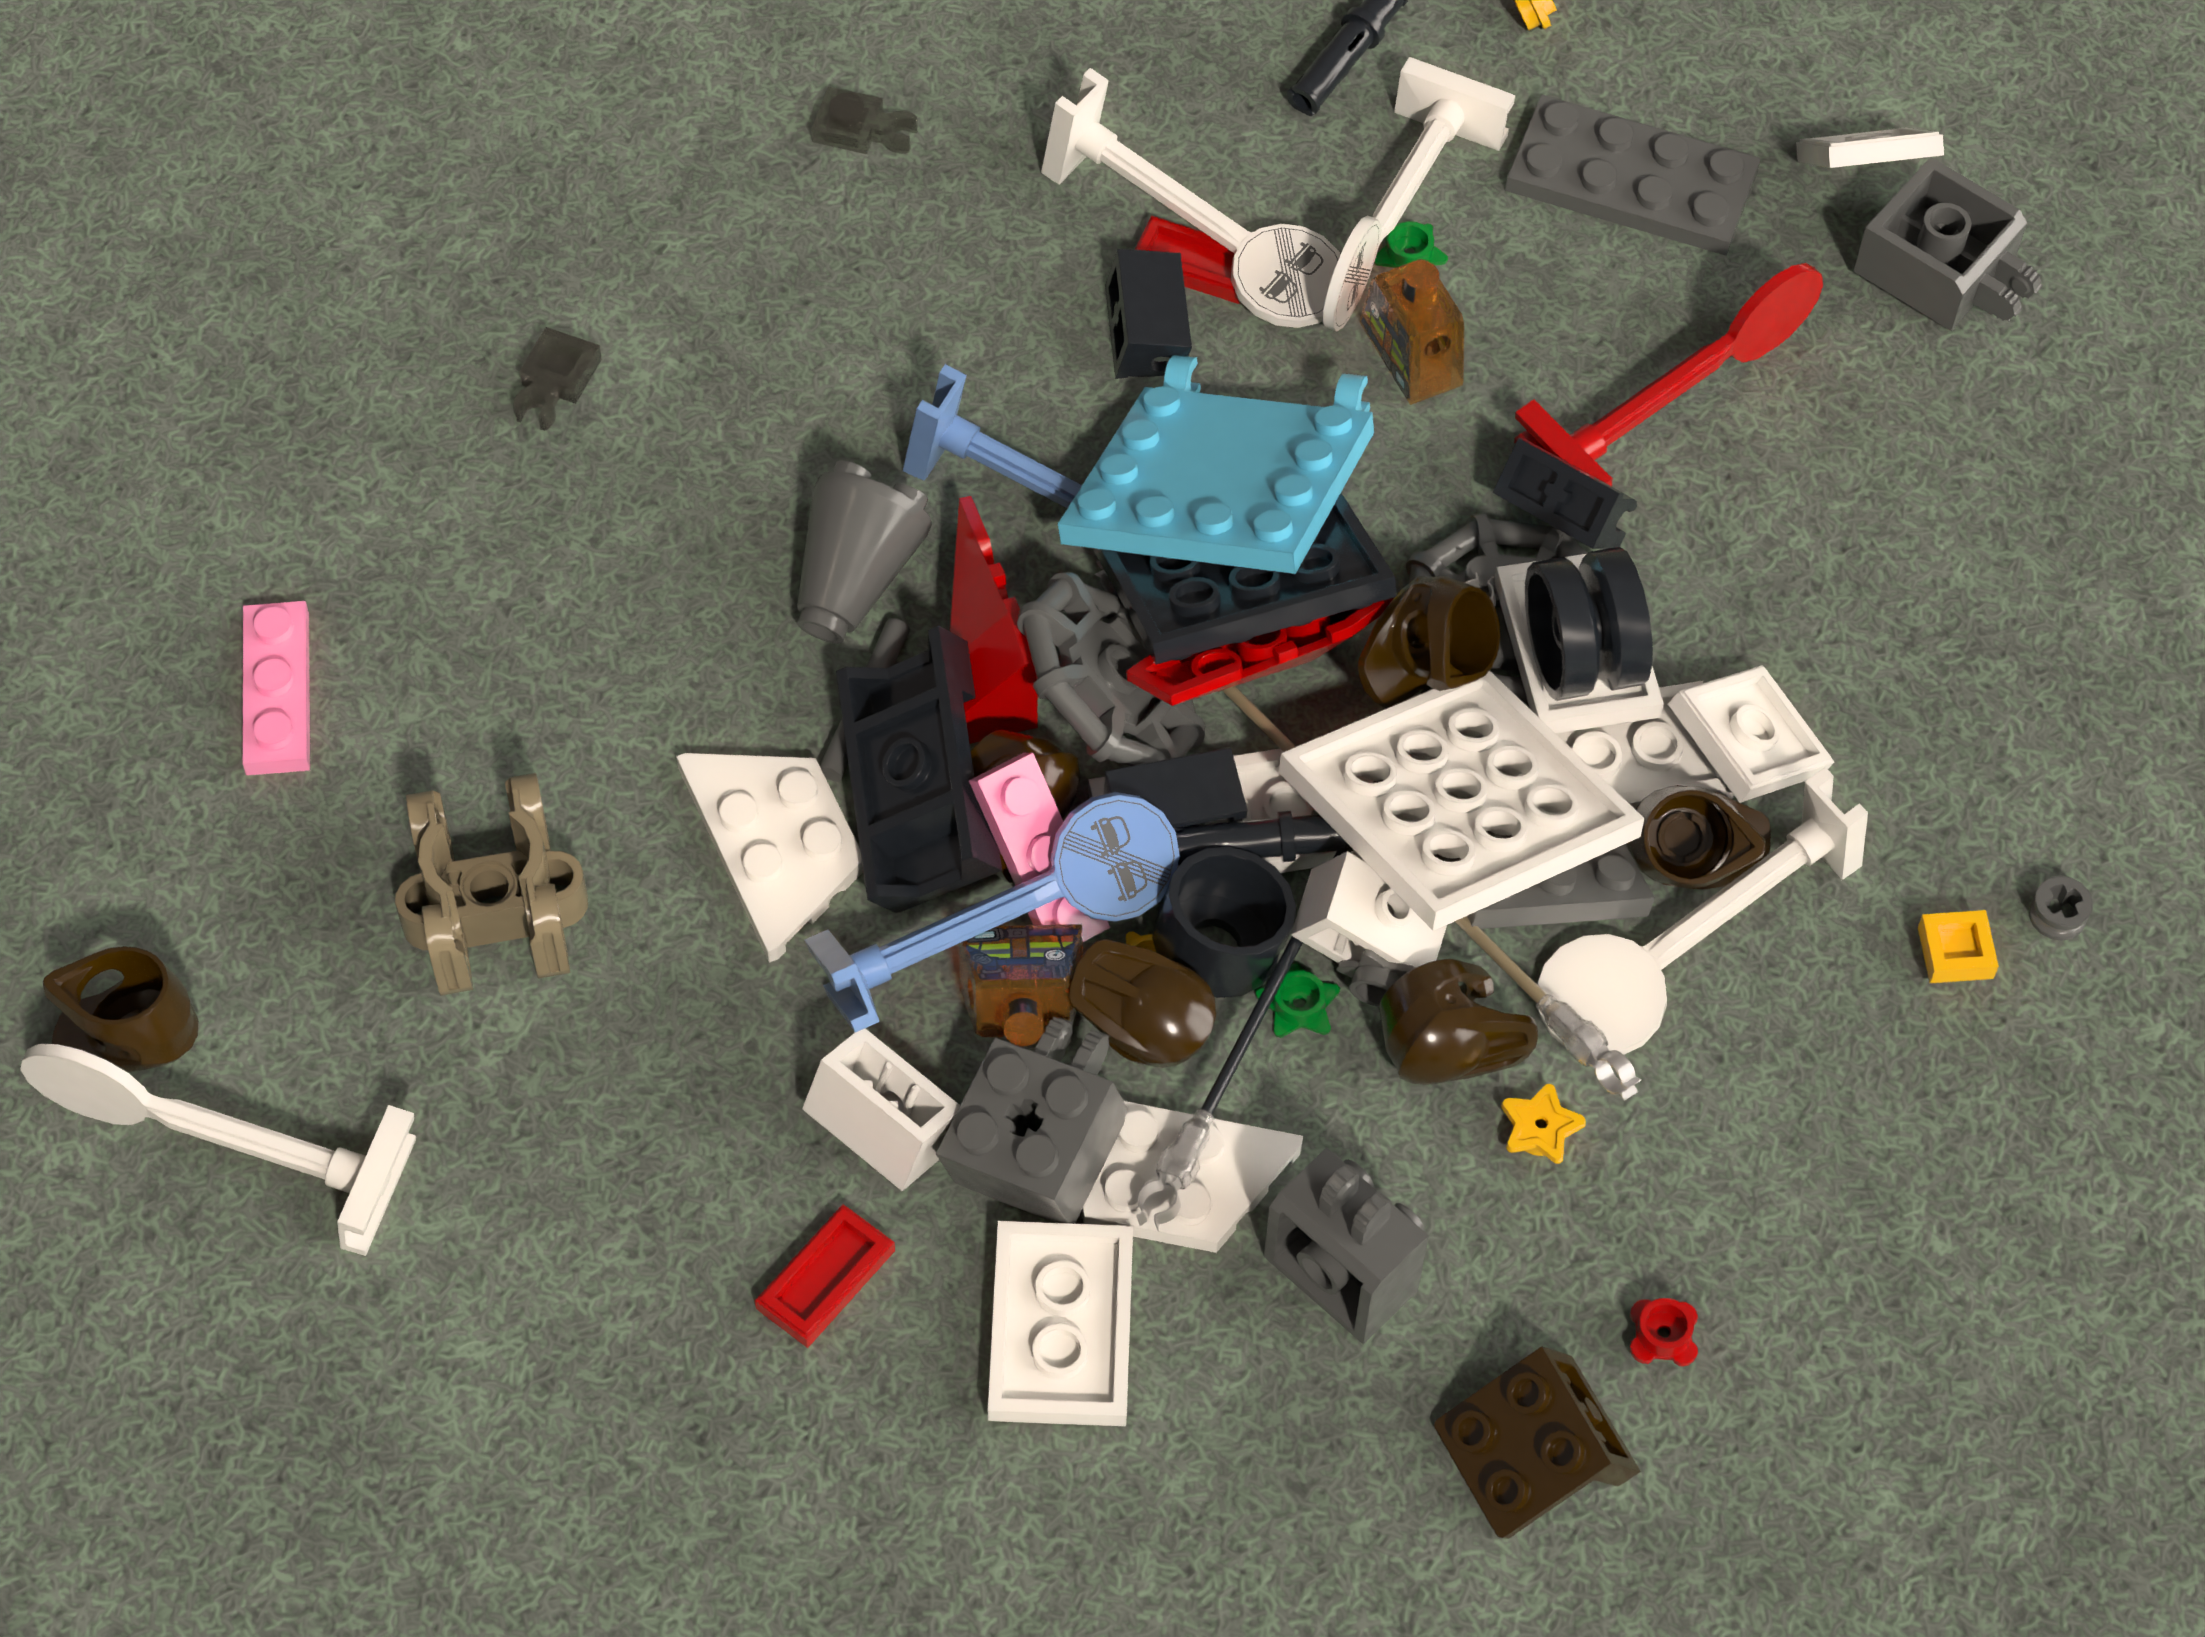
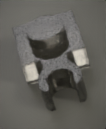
M828 86L811 128L812 142L867 154L871 143L876 142L883 144L892 152L906 154L911 150L910 136L897 134L896 132L905 130L917 134L918 122L917 116L910 112L895 111L884 113L883 98Z
M545 327L519 371L522 386L526 388L522 389L514 399L513 405L517 422L521 423L529 409L542 408L538 415L540 429L543 431L548 430L555 422V406L559 399L575 404L579 400L602 360L600 345Z

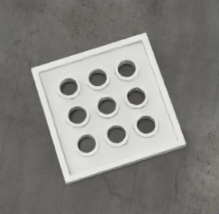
M1491 671L1474 682L1454 689L1443 691L1432 689L1283 752L1280 756L1279 773L1432 931L1639 838L1644 822V817ZM1460 732H1463V733H1465V734H1467V735H1469V736H1474V737H1482V736H1485V737H1483V738H1469V737H1466V736L1462 735ZM1409 754H1413V755H1415V756H1417V757H1419V758H1425V759L1434 758V759H1432V760H1426V761H1424V760H1417V759H1414V758H1412L1411 756H1409ZM1498 770H1502V771H1504V772H1506V773H1509V774H1524V775H1523V776H1517V777L1508 776V775H1505V774L1499 772ZM1361 776L1368 780L1383 781L1378 783H1368L1358 779L1357 777ZM1448 792H1451V793H1453V794H1455V795L1463 796V797L1473 796V798H1470V799H1458V798H1455V797L1450 796V795L1447 794V793H1448ZM1538 808L1553 813L1563 812L1564 814L1548 815L1538 810ZM1399 814L1400 816L1408 819L1422 820L1417 822H1406L1398 819L1397 817H1395V815ZM1487 831H1491L1498 835H1512L1513 837L1496 838L1489 835ZM1439 854L1446 858H1460L1461 860L1447 862L1436 858L1434 855Z

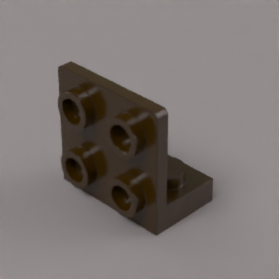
M1543 1346L1442 1415L1434 1424L1436 1431L1495 1534L1504 1539L1511 1538L1592 1481L1618 1487L1641 1472L1573 1357Z

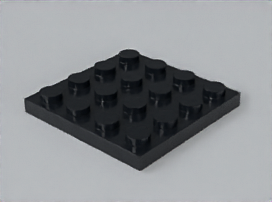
M1340 493L1296 574L1092 548L1156 665L1171 660L1186 659L1195 653L1227 644L1243 643L1259 635L1291 626H1303L1319 618L1351 609H1363L1373 603L1397 597L1395 575L1342 493Z

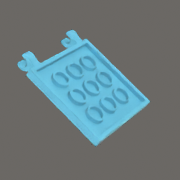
M1173 355L1166 367L1163 386L1156 388L1144 387L1060 519L1058 529L1061 544L1296 574L1374 434L1373 413L1369 412L1370 402L1361 401L1362 392L1368 383L1367 376L1342 374L1336 386L1333 406L1320 407L1200 393V383L1191 382L1192 372L1198 364L1197 357Z

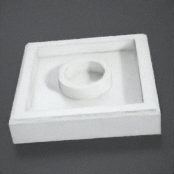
M1912 128L1806 138L1796 142L1798 163L1828 168L1944 155L1942 134L1936 131Z
M1763 665L1680 690L1668 703L1669 707L1739 803L1806 781L1824 767L1829 769L1834 763L1829 753Z

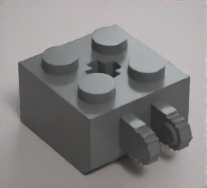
M1932 157L1923 164L1866 226L1853 271L1950 331L1957 326L1974 305L1991 315L1994 314L1997 319L2000 318L2002 321L2007 320L2009 322L2013 316L2016 317L2023 309L2021 307V298L2018 295L2029 299L2043 286L2041 284V275L2037 273V270H2034L2032 266H2027L2026 262L2016 257L2027 225L2020 209Z
M1053 1017L1048 1026H1046V1031L1042 1034L1034 1052L994 1038L936 1155L956 1184L1054 1223L1075 1224L1124 1125L1127 1107L1113 1081L1097 1076L1108 1054L1107 1051L1110 1047L1109 1035L1090 1030L1089 1034H1086L1071 1065H1067L1061 1061L1071 1041L1073 1022L1060 1017Z
M1326 1147L1278 1193L1270 1205L1264 1258L1364 1344L1418 1291L1429 1235L1425 1232L1421 1220L1411 1209L1401 1203L1393 1205L1392 1201L1383 1193L1374 1189L1370 1176L1361 1166L1349 1159L1342 1161Z

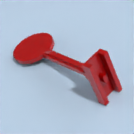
M1807 263L1792 265L1776 274L1762 285L1742 306L1731 323L1728 332L1723 337L1700 348L1592 425L1586 423L1571 434H1568L1533 399L1515 412V419L1526 430L1514 438V443L1516 444L1518 438H1524L1612 487L1613 478L1595 461L1607 452V446L1716 371L1730 356L1743 363L1753 361L1783 343L1805 321L1816 305L1823 288L1822 274L1815 267Z

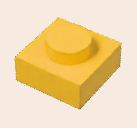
M1986 910L1922 914L1918 924V931L1929 983L1994 979L1999 966Z

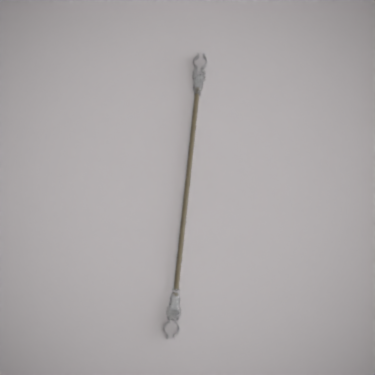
M1098 560L1097 564L1101 569H1103L1100 561ZM1102 570L1095 575L1100 577L1105 591L1118 596L1106 572ZM1235 686L1222 690L1283 752L1296 747ZM1467 916L1454 921L1537 1003L1536 1007L1544 1015L1547 1026L1563 1041L1566 1051L1578 1063L1585 1067L1592 1066L1599 1082L1608 1092L1620 1094L1624 1101L1638 1093L1635 1084L1642 1079L1635 1076L1634 1068L1624 1054L1617 1050L1610 1051L1608 1049L1606 1036L1592 1021L1582 1018L1568 1003L1558 1001L1550 993L1546 994L1478 926L1472 927ZM1610 1065L1615 1069L1620 1080L1615 1076Z

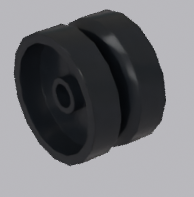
M1613 547L1588 552L1582 558L1579 569L1565 557L1536 561L1527 568L1525 610L1528 633L1534 660L1541 681L1549 696L1556 701L1587 696L1594 690L1597 679L1612 691L1641 686L1649 680L1653 661L1650 615L1637 568L1626 550L1621 547Z

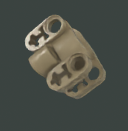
M536 773L510 777L505 782L510 807L509 817L517 851L455 861L441 794L431 790L406 795L411 833L421 873L409 877L400 885L396 892L395 905L406 940L413 947L429 950L440 996L473 990L468 947L530 937L538 979L571 973L563 928L574 925L583 918L588 909V894L580 862L571 854L562 851H551ZM555 885L568 886L565 890L556 893ZM491 896L504 897L492 904L481 903L484 899ZM422 910L423 915H418L417 913Z

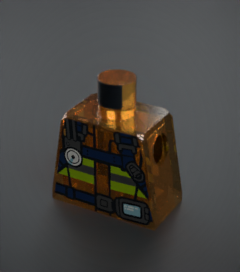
M1419 259L1375 276L1370 283L1360 317V324L1409 404L1412 405L1463 386L1464 320L1462 313L1441 282L1437 267L1427 260ZM1425 347L1427 348L1426 355H1424Z
M1082 924L996 926L958 944L960 991L977 1035L981 1037H1006L1015 1045L1029 1046L1041 1038L1046 1031V1026H1048L1053 1017H1060L1071 1022L1074 1021L1076 1009L1072 1007L1068 995L1075 969L1083 957Z

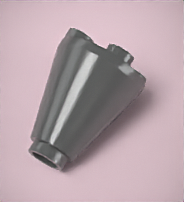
M844 460L836 462L833 472H824L820 475L813 488L797 603L798 611L801 613L797 625L815 638L836 644L844 641L847 632H853L928 536L932 526L930 515L924 510L928 502V497L924 493L904 484H895L891 488L881 482L870 479V472L862 466Z

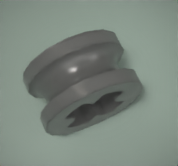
M2051 877L2040 884L2030 905L2029 916L2032 925L2040 934L2050 939L2060 941L2073 939L2081 934L2086 926L2087 920L2092 913L2093 899L2090 891L2081 882L2070 877ZM2052 899H2058L2060 906L2069 903L2074 908L2071 916L2065 918L2061 910L2053 914L2048 909Z

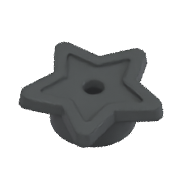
M1366 949L1363 951L1360 960L1340 961L1336 970L1352 978L1350 992L1357 999L1369 1005L1379 1007L1380 1001L1387 990L1399 978L1415 967L1388 962L1372 950Z

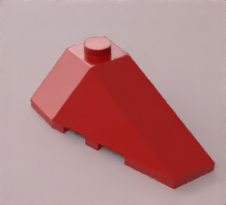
M972 496L959 498L950 632L968 641L976 698L964 703L969 743L971 744L981 741L988 734L996 730L1003 729L1012 732H1022L1038 728V696L1033 688L1037 678L1027 638L1020 632L1017 625L1020 607L1015 597L1008 598L1004 570L1001 563L994 564L989 535Z
M1394 598L1373 603L1363 609H1351L1319 618L1303 626H1291L1259 635L1243 643H1231L1195 653L1182 660H1171L1156 665L1151 655H1149L1126 671L1127 681L1171 706L1309 663L1379 618Z

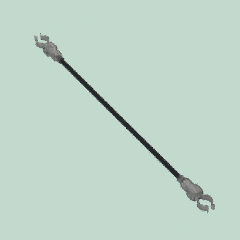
M1477 573L1476 579L1464 582L1480 588ZM1492 577L1487 583L1489 593L1491 594L1490 598L1494 606H1496L1494 589L1496 588L1495 578ZM1428 686L1422 689L1419 695L1428 692L1434 688ZM1383 780L1373 781V783L1382 782ZM1346 850L1336 851L1333 858L1345 853ZM1292 936L1201 1109H1197L1193 1117L1183 1124L1175 1141L1164 1148L1156 1167L1159 1179L1146 1183L1140 1189L1137 1201L1141 1212L1136 1215L1139 1226L1147 1222L1143 1209L1144 1201L1152 1193L1162 1191L1165 1184L1172 1186L1175 1200L1167 1210L1154 1215L1157 1231L1159 1232V1224L1171 1221L1179 1213L1181 1202L1177 1191L1179 1189L1184 1190L1192 1184L1200 1170V1156L1210 1139V1126L1214 1121L1212 1115L1303 942Z

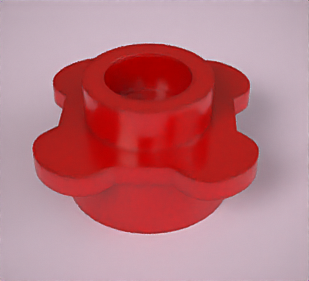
M1659 1298L1653 1301L1641 1299L1632 1306L1630 1318L1636 1324V1338L1630 1344V1353L1636 1361L1642 1364H1649L1654 1359L1672 1360L1676 1365L1682 1367L1688 1366L1695 1361L1698 1347L1692 1341L1694 1325L1698 1320V1314L1692 1305L1671 1298ZM1666 1328L1669 1330L1670 1336L1666 1338L1661 1337L1657 1330Z

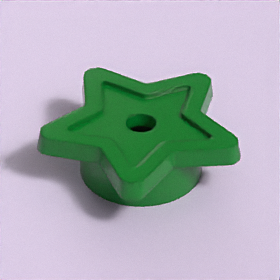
M1408 221L1397 224L1384 237L1386 246L1376 254L1374 264L1398 268L1407 282L1413 284L1416 283L1427 263H1430L1431 266L1444 265L1448 261V256L1434 246L1433 226L1431 224L1423 225L1418 222ZM1411 248L1415 253H1405L1404 250Z
M1293 963L1269 1009L1275 1012V1036L1282 1038L1301 1027L1327 1035L1331 1030L1326 1008L1338 996L1340 987L1337 984L1323 983L1316 975L1304 971L1298 963ZM1264 988L1258 989L1256 991L1257 999H1259ZM1295 999H1302L1305 1005L1299 1008L1293 1004V1001Z

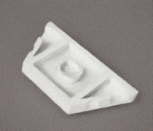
M684 753L676 756L681 776L769 963L778 960L786 952L785 944L807 922L813 924L829 908L832 897L836 893L846 890L863 873L860 848L816 758Z
M1124 1101L1127 1107L1124 1125L1081 1210L1083 1223L1133 1226V1237L1217 1253L1234 1233L1236 1224L1247 1212L1252 1211L1268 1193L1270 1184L1289 1162L1293 1164L1299 1157L1303 1136L1214 1118L1205 1119L1198 1115ZM1195 1119L1202 1120L1207 1125L1204 1131L1205 1140L1193 1161L1195 1170L1190 1180L1177 1191L1181 1202L1179 1213L1171 1221L1159 1224V1232L1157 1231L1154 1215L1167 1210L1175 1200L1171 1182L1177 1176L1167 1173L1164 1189L1152 1193L1144 1201L1143 1209L1147 1222L1139 1226L1136 1215L1141 1212L1137 1201L1140 1189L1146 1183L1159 1179L1162 1160L1167 1151L1170 1152L1171 1158L1174 1161L1172 1153L1186 1126H1192Z

